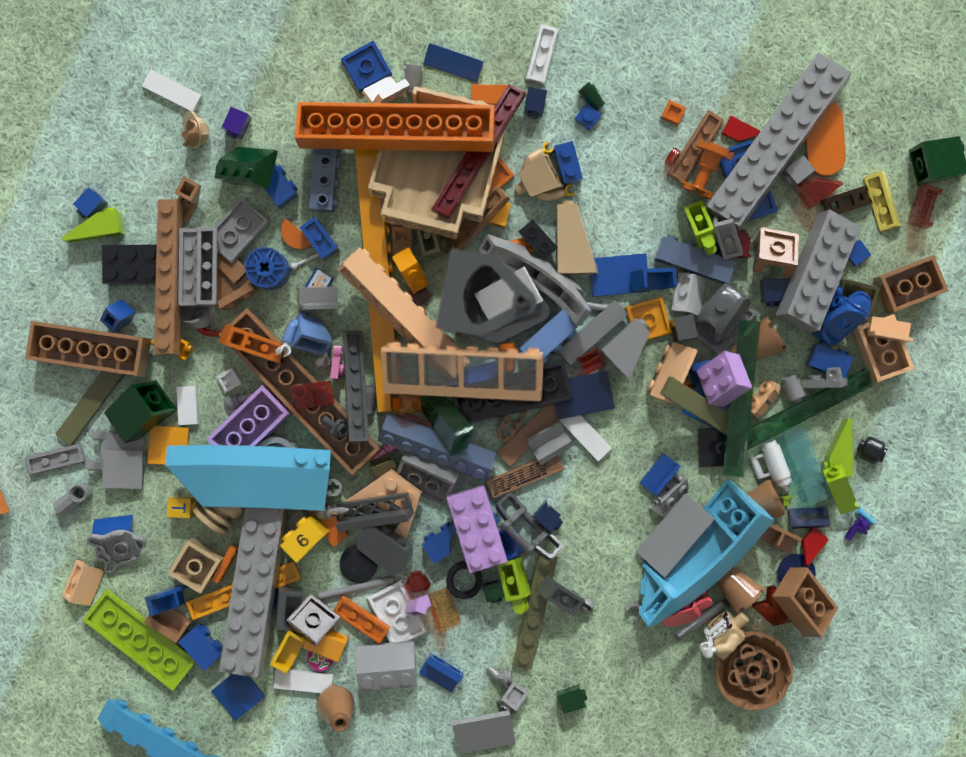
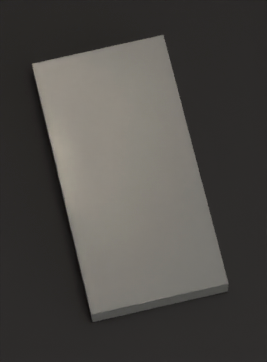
M685 493L636 552L663 577H667L714 522L715 518Z

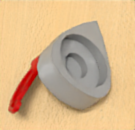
M186 306L181 309L182 324L196 328L199 333L205 336L220 337L218 334L223 330L205 329L214 317L213 307Z

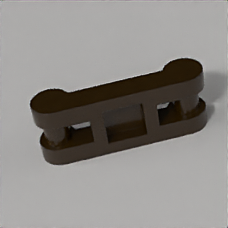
M867 185L820 200V204L824 207L825 211L830 209L837 214L858 209L873 202L868 196L867 191L869 190ZM858 194L860 195V198H861V201H859V202H858L857 197H856V195H858ZM836 202L838 209L833 210L831 203Z

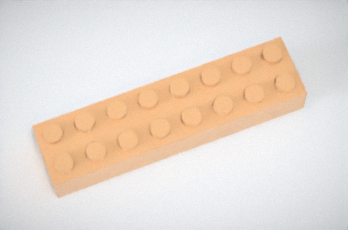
M359 247L336 268L409 344H419V348H426L427 345H439L438 349H446V346H455L453 344L454 340L448 334L444 335L440 329L436 328L437 322L430 320L426 316L427 312L421 306L417 307L412 302L413 298L411 295L403 292L399 288V283L394 278H389L385 274V269L379 263L375 264L373 262L372 256L367 250H362ZM424 354V359L443 379L454 378L459 373L457 355ZM464 356V367L470 361L467 356Z

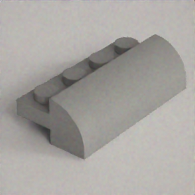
M217 227L179 228L178 306H217Z

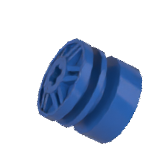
M262 247L255 249L249 254L245 262V272L251 283L264 290L273 291L280 289L290 277L291 269L288 260L273 248ZM264 265H267L270 269L268 272L264 271Z

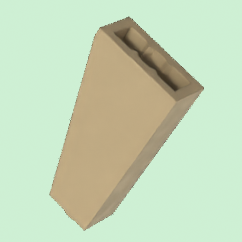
M562 201V204H557L558 274L597 275L598 269L579 206L574 204V201Z

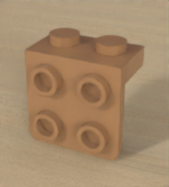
M220 269L217 270V304L220 309L229 311L235 308L240 301H247L254 296V293L258 292L247 275L237 284H234Z

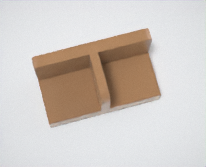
M773 524L759 538L789 554L792 553L797 540L802 541L801 537Z

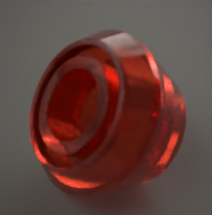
M421 570L412 571L407 576L405 589L410 593L425 591L430 588L431 582Z

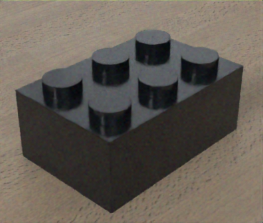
M157 244L102 245V284L108 286L156 285Z

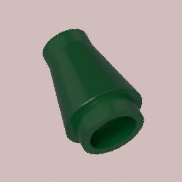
M590 82L586 83L578 91L580 98L594 107L596 111L605 104L595 85Z

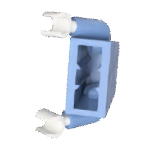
M308 311L299 312L297 317L289 322L282 339L283 345L276 349V355H279L283 350V358L291 353L289 344H291L293 348L322 355V357L316 359L317 367L329 366L331 359L328 353H330L331 344L333 343L330 333L321 319L311 317Z

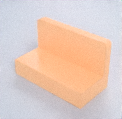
M874 316L870 317L867 336L903 343L913 342V338L909 337L911 323Z
M76 560L62 596L70 603L90 606L104 570L90 567L85 562Z

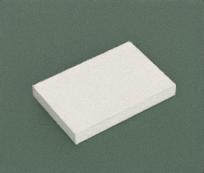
M525 266L515 271L514 273L536 296L537 304L542 302L543 299ZM503 279L474 294L488 320L510 309L514 298V292Z
M402 579L367 597L376 617L391 627L386 635L390 643L410 641L427 632L420 615L413 616L405 613L407 601L411 600V597Z

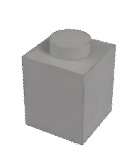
M803 155L783 171L782 178L787 185L794 187L815 171V169Z

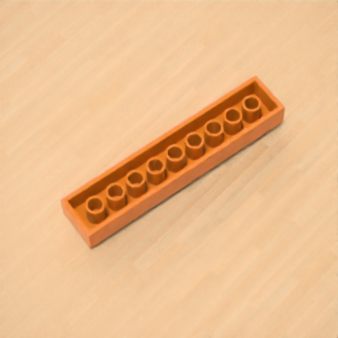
M298 102L294 138L301 149L494 152L495 107L494 105Z

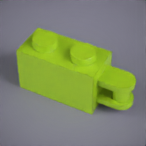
M703 201L685 206L686 218L698 248H704L707 255L715 254L717 251L715 245L717 243L716 233Z
M518 557L507 560V562L497 566L506 602L512 601L514 612L520 615L529 609L527 596L531 595L523 558Z

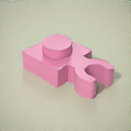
M342 346L333 347L330 378L340 379V375H344V364H342L341 360Z

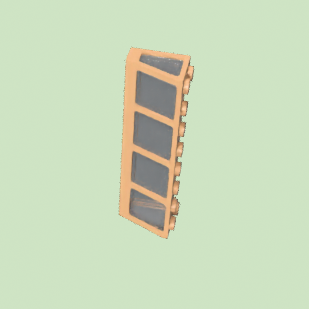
M391 341V343L381 347L383 393L541 401L544 352H539V348H528L523 353L518 352V349L507 348L506 352H499L498 348L487 347L486 351H478V347L470 346L466 347V350H458V346H446V349H438L439 345H427L426 348H419V344H407L406 347L402 345V342Z

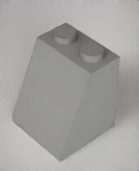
M634 318L600 349L628 379L634 371L650 333L647 330L649 328L648 324L642 318L639 320Z

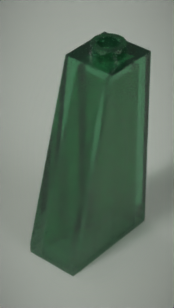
M418 395L417 404L450 455L452 456L468 449L474 428L446 396Z

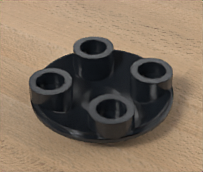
M356 545L348 547L341 555L340 570L344 577L351 582H366L377 571L378 565L359 551Z

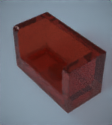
M927 184L918 187L907 224L921 229L932 227L933 222H930L936 198L943 193V189Z

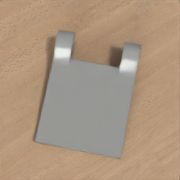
M94 429L91 431V438L102 439L99 460H86L85 468L103 470L104 449L143 450L145 438L124 443L117 433Z

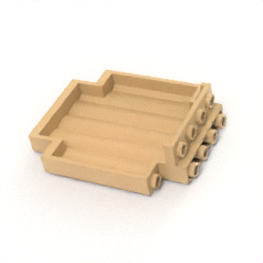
M414 86L412 93L413 104L490 105L481 100L473 101L464 96H452L446 92H436L426 87L419 88ZM505 132L500 136L494 146V152L489 154L449 220L432 212L431 208L467 151L379 150L369 182L368 192L371 196L385 199L381 211V220L455 239L458 238L463 218L482 222Z

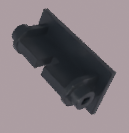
M533 219L518 231L543 261L557 249V246Z

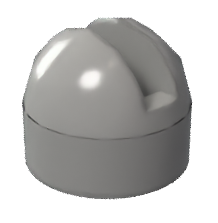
M585 597L584 602L591 608L588 610L581 605L579 609L587 614L594 609V603L590 598Z

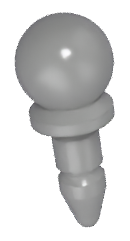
M247 392L242 395L239 393L229 395L224 399V406L228 410H235L254 392Z
M331 505L325 506L324 511H315L314 514L318 520H326L327 518L332 519L334 515H343L349 509L345 507L333 508Z

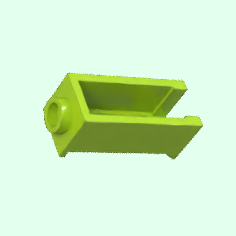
M842 464L823 470L840 515L859 509Z

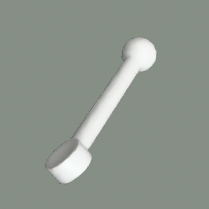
M316 253L298 263H292L290 265L291 270H296L298 266L318 257L319 254Z

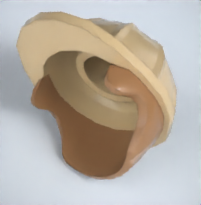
M187 111L183 117L184 132L181 133L186 141L182 145L197 149L208 141L209 127L193 111Z

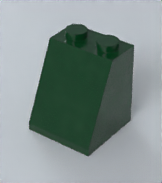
M960 136L924 141L909 149L917 187L966 175L965 145L961 141Z
M157 380L130 385L104 414L124 443L139 440L155 426L174 414L177 409Z

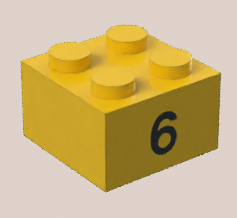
M314 515L303 517L295 525L297 529H292L282 538L284 542L280 547L296 563L329 532Z

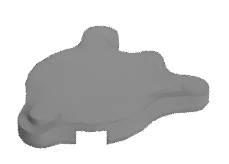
M115 530L105 535L90 534L87 538L89 545L100 549L96 553V558L105 563L104 570L108 574L114 573L119 566L136 561L147 543L143 536L126 530Z

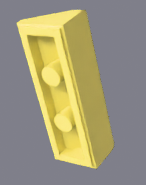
M881 171L863 177L864 183L869 190L867 191L868 196L873 202L871 206L879 232L901 226L885 172Z

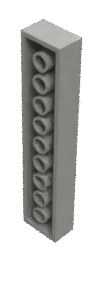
M820 53L816 55L706 206L708 215L711 217L718 216L719 222L733 218L737 233L740 232L849 82L851 71Z
M245 508L219 672L256 678L263 675L282 555L280 545L284 542L282 538L285 536L289 509Z

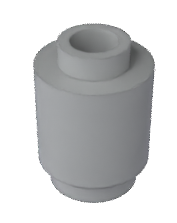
M796 374L781 380L783 383L781 386L788 402L792 401L795 404L804 400L803 396L806 393L800 378L797 379Z

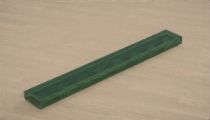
M740 320L736 354H740L752 388L732 401L730 405L723 475L744 477L761 324L759 321Z
M864 368L847 377L848 385L844 387L825 388L733 435L732 440L736 452L741 454L872 387L869 370Z

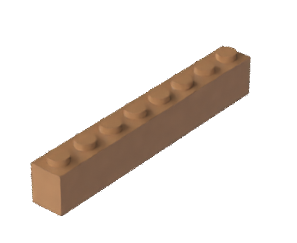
M158 199L154 354L161 357H178L181 351L182 306H178L179 228H183L184 205L177 199Z

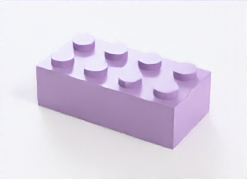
M261 385L207 440L211 445L259 446L293 413L267 385Z
M485 485L448 495L447 501L469 573L507 562Z

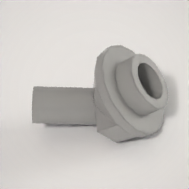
M492 665L486 669L495 680L500 681L505 687H508V683H512V672L508 671V668H504L501 673Z

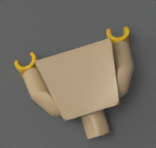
M545 142L542 149L539 148L527 155L522 165V170L519 172L522 182L514 186L519 196L528 192L530 197H536L538 200L553 201L564 196L571 197L575 194V192L572 194L567 192V188L573 185L569 184L564 187L549 158L554 148L550 151L545 149L550 144L549 142Z

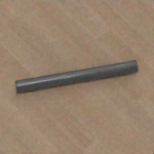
M724 598L674 635V638L677 641L682 640L730 605L727 599Z

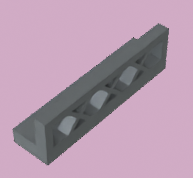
M404 492L337 503L336 507H348L355 512L350 516L339 514L340 520L337 522L336 528L340 532L407 522L414 514L409 494ZM404 498L406 507L401 508L395 504L396 499ZM384 502L389 505L388 510H382L377 507V504ZM365 504L372 508L370 513H365L359 509L360 506Z

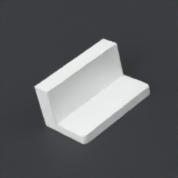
M388 76L365 88L362 93L370 103H389L401 97L410 84L406 79L396 83L391 76Z
M678 273L677 287L675 288L671 310L698 315L702 308L707 279L696 274Z

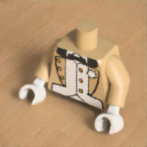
M724 612L706 621L703 630L708 642L700 644V650L706 658H710L715 653L725 660L745 640L742 627L749 622L746 615L741 612L734 617L729 612Z

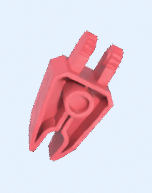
M705 591L690 604L662 620L663 625L676 627L693 622L701 616L700 611L707 609L713 604L712 600L709 597L707 598L708 591Z

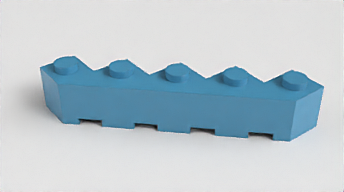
M109 699L97 718L105 730L110 733L115 730L123 735L122 740L134 747L139 745L147 750L146 754L151 757H218L217 755L209 756L202 754L198 749V745L193 741H180L174 734L175 731L169 727L161 728L155 726L148 714L133 713L128 707V703L122 699Z

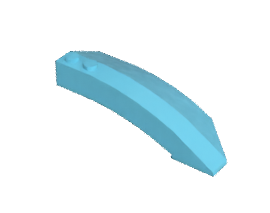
M233 445L167 446L165 466L197 499L202 507L324 511L331 450Z
M730 479L724 482L704 507L715 518L714 522L667 577H663L646 560H643L642 567L645 569L644 578L641 579L640 594L643 596L642 605L639 606V615L648 627H653L707 591L743 558L773 523L774 519Z

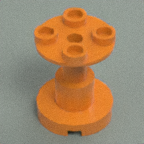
M698 139L695 147L704 151L698 163L701 168L694 184L680 180V188L690 192L699 191L697 195L706 199H712L715 194L704 189L712 171L716 172L721 159L731 161L734 153L729 152L730 150L710 141L709 144L703 143V139Z

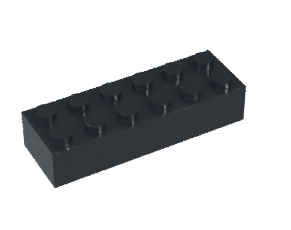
M565 361L543 365L541 401L453 397L459 426L475 424L574 400ZM536 367L505 374L504 389L535 391ZM498 376L464 384V387L498 389Z

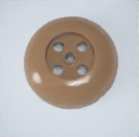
M744 632L745 640L725 660L721 659L718 655L716 656L714 665L715 680L724 697L734 705L746 710L767 709L777 704L786 695L785 692L790 683H792L793 678L792 661L786 648L774 637L762 632ZM757 653L761 654L759 660L753 658ZM738 659L743 660V664L741 666L735 665ZM751 666H754L752 671H748ZM762 671L767 672L765 678H760ZM743 677L749 678L748 684H742Z

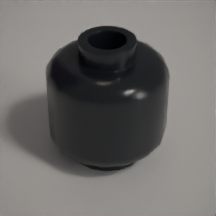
M871 436L867 437L865 441L861 440L857 447V450L860 451L859 458L874 465L878 462L882 463L888 450L885 448V442Z

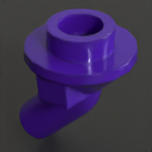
M860 516L858 520L854 521L855 524L850 527L844 537L851 541L857 531L860 534L867 535V531L870 530L867 519H863Z

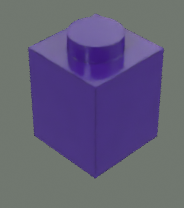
M230 107L222 125V128L226 131L225 135L233 139L237 137L243 139L252 119L250 115Z

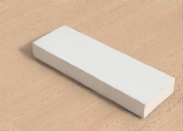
M540 24L526 81L544 85L559 29Z
M151 69L142 84L143 88L195 112L203 97L201 94Z
M582 416L559 420L597 461L612 449Z
M276 668L274 688L322 693L333 684L334 674L290 669L286 674Z

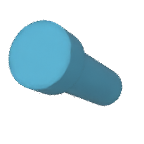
M861 507L855 511L857 515L867 519L871 525L876 523Z

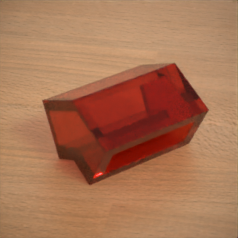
M599 348L577 358L584 375L607 365Z

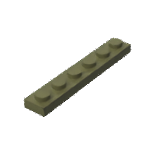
M538 554L530 588L531 595L528 596L527 600L529 609L524 613L512 663L514 666L527 669L532 668L548 601L537 589L547 575L553 578L558 556H554L550 561H547Z

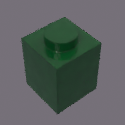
M579 684L557 691L564 714L586 707L584 701L588 699L585 690H580Z

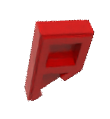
M730 116L721 134L736 142H740L755 136L757 137L761 131Z
M811 528L801 541L804 554L803 565L809 566L829 540L817 528Z

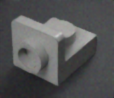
M512 681L503 696L498 699L497 704L500 705L499 708L502 711L509 710L513 714L517 712L529 692L515 681Z

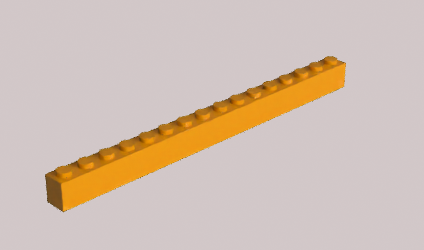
M355 149L363 249L370 253L371 259L375 264L379 263L385 269V274L390 278V273H393V262L389 261L388 255L392 254L391 242H387V235H390L389 223L381 220V198L371 196L368 192L369 182L379 150ZM368 302L378 412L402 410V406H405V395L383 393L381 347L386 346L391 341L400 342L399 337L396 338L395 329ZM392 352L391 383L404 384L403 375L399 376V368H402L401 356L398 357L397 352Z

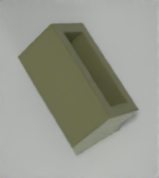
M392 453L370 461L371 470L375 477L383 475L390 469H398Z

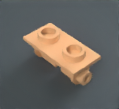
M767 379L760 386L753 399L748 401V405L744 409L752 413L757 419L762 417L770 407L765 402L768 400L770 403H773L778 395H780L781 388L778 386L779 384Z

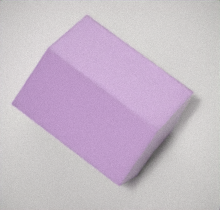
M428 594L407 601L405 613L413 616L426 614L427 608L432 606Z

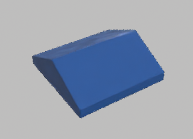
M231 674L211 690L235 721L265 697L250 676Z

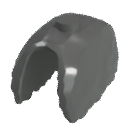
M724 283L711 295L695 319L696 329L703 321L710 323L715 329L713 336L714 344H723L747 314L751 304L750 300L739 289Z

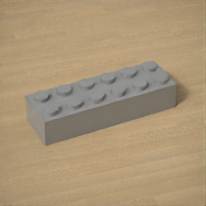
M830 209L816 215L799 257L798 266L790 279L777 311V317L806 333L820 331L860 231V226Z

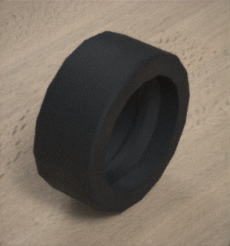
M466 561L458 562L448 571L446 578L447 588L456 598L470 599L477 595L481 589L483 582L482 573L480 570L473 572L476 578L474 587L469 591H460L455 587L453 577L457 571L468 569Z

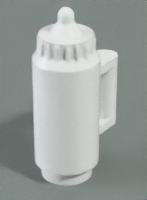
M776 440L761 444L762 453L749 457L756 477L761 479L771 476L776 487H782L787 492L788 484L792 481L791 473L780 444ZM764 457L769 472L763 474L758 458Z

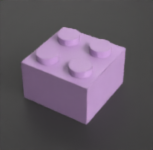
M723 351L697 370L706 399L710 405L725 407L752 388L740 354Z

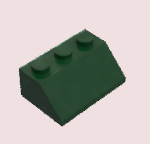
M237 147L218 160L214 178L232 185L269 189L278 151Z

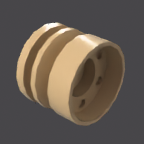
M196 505L193 511L207 527L224 535L228 531L227 527L230 528L233 525L229 516L238 519L244 513L245 508L202 507L201 505Z

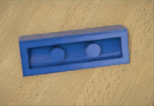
M432 43L428 45L423 63L424 65L476 83L483 68V61Z

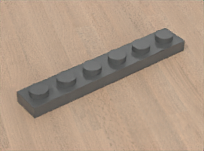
M343 331L348 444L368 443L369 433L362 331Z

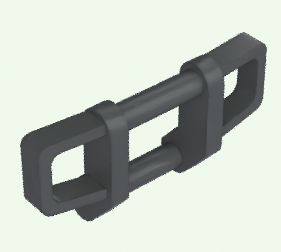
M508 492L495 505L496 510L505 521L499 528L503 532L506 531L524 549L523 552L526 555L533 550L547 561H550L564 547L563 543L547 528L544 529L527 511V508L512 492ZM507 499L518 509L511 517L508 516L502 507V503ZM520 516L540 534L530 544L511 526ZM545 538L556 546V550L552 554L547 553L538 546Z

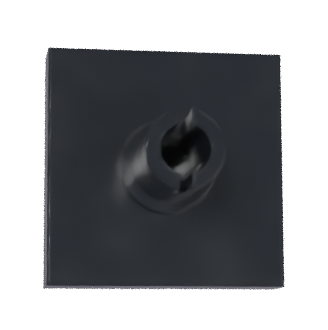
M713 428L697 429L699 467L738 466L737 442Z

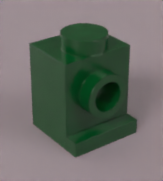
M501 579L482 584L486 602L497 603L502 601V598H505Z

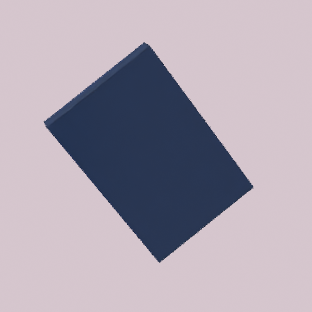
M604 371L569 378L574 400L555 404L558 420L615 409L608 372Z

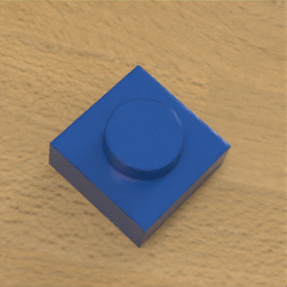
M586 103L575 117V120L590 131L601 117V114Z

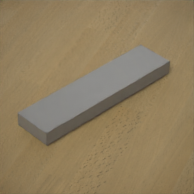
M614 300L564 344L558 352L571 365L628 315L627 312Z

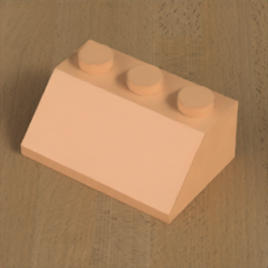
M675 342L666 345L662 352L664 359L662 363L658 362L654 371L657 375L648 384V395L667 404H675L661 395L660 392L668 376L684 383L698 350Z

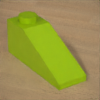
M113 207L104 208L103 212H97L64 235L62 241L74 243L125 235L122 212L115 210Z
M842 419L825 455V461L822 462V472L825 469L842 464L846 476L853 477L852 419Z

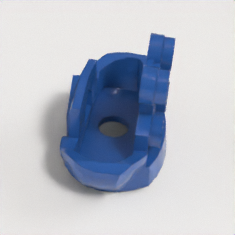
M837 286L820 331L811 332L812 335L821 342L830 345L839 344L845 336L870 318L871 298L867 293L857 291L848 298L845 296L840 297L843 289Z

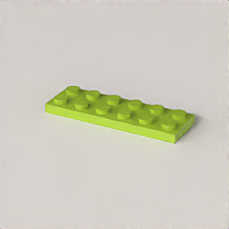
M106 589L82 621L170 690L174 691L196 662L180 644L174 643L144 622L146 618L111 590Z

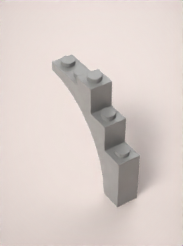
M489 234L486 236L478 249L480 253L500 257L513 272L525 266L535 286L553 299L569 315L575 325H583L592 310L581 296L580 292L582 289L574 278L556 273L550 262L531 257L523 245Z

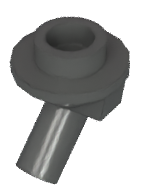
M326 415L321 419V422L331 428L330 433L336 438H341L348 431L345 420L338 419L335 422Z

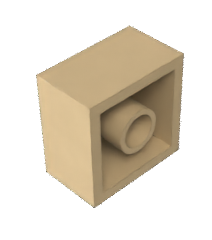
M191 538L187 540L167 574L201 594L208 588L224 556L198 540Z

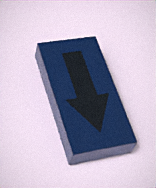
M827 507L788 509L791 529L830 527Z

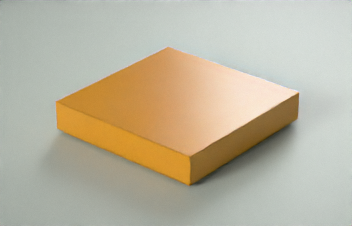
M663 297L625 307L629 323L634 318L638 320L642 318L648 324L649 328L647 330L650 333L647 340L673 333Z
M155 426L151 429L147 463L165 465L167 446L189 445L190 428Z

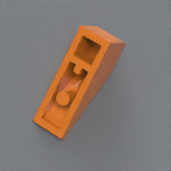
M225 324L219 340L220 343L277 363L280 362L283 350L279 355L275 353L276 349L283 345L282 343Z

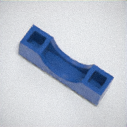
M493 512V515H494V518H495V521H496V524H497V523L499 522V519L497 518V516H496L495 513ZM449 521L439 527L441 531L436 534L431 532L423 538L425 541L422 542V546L434 564L451 553L450 540L457 531L454 522L451 524Z

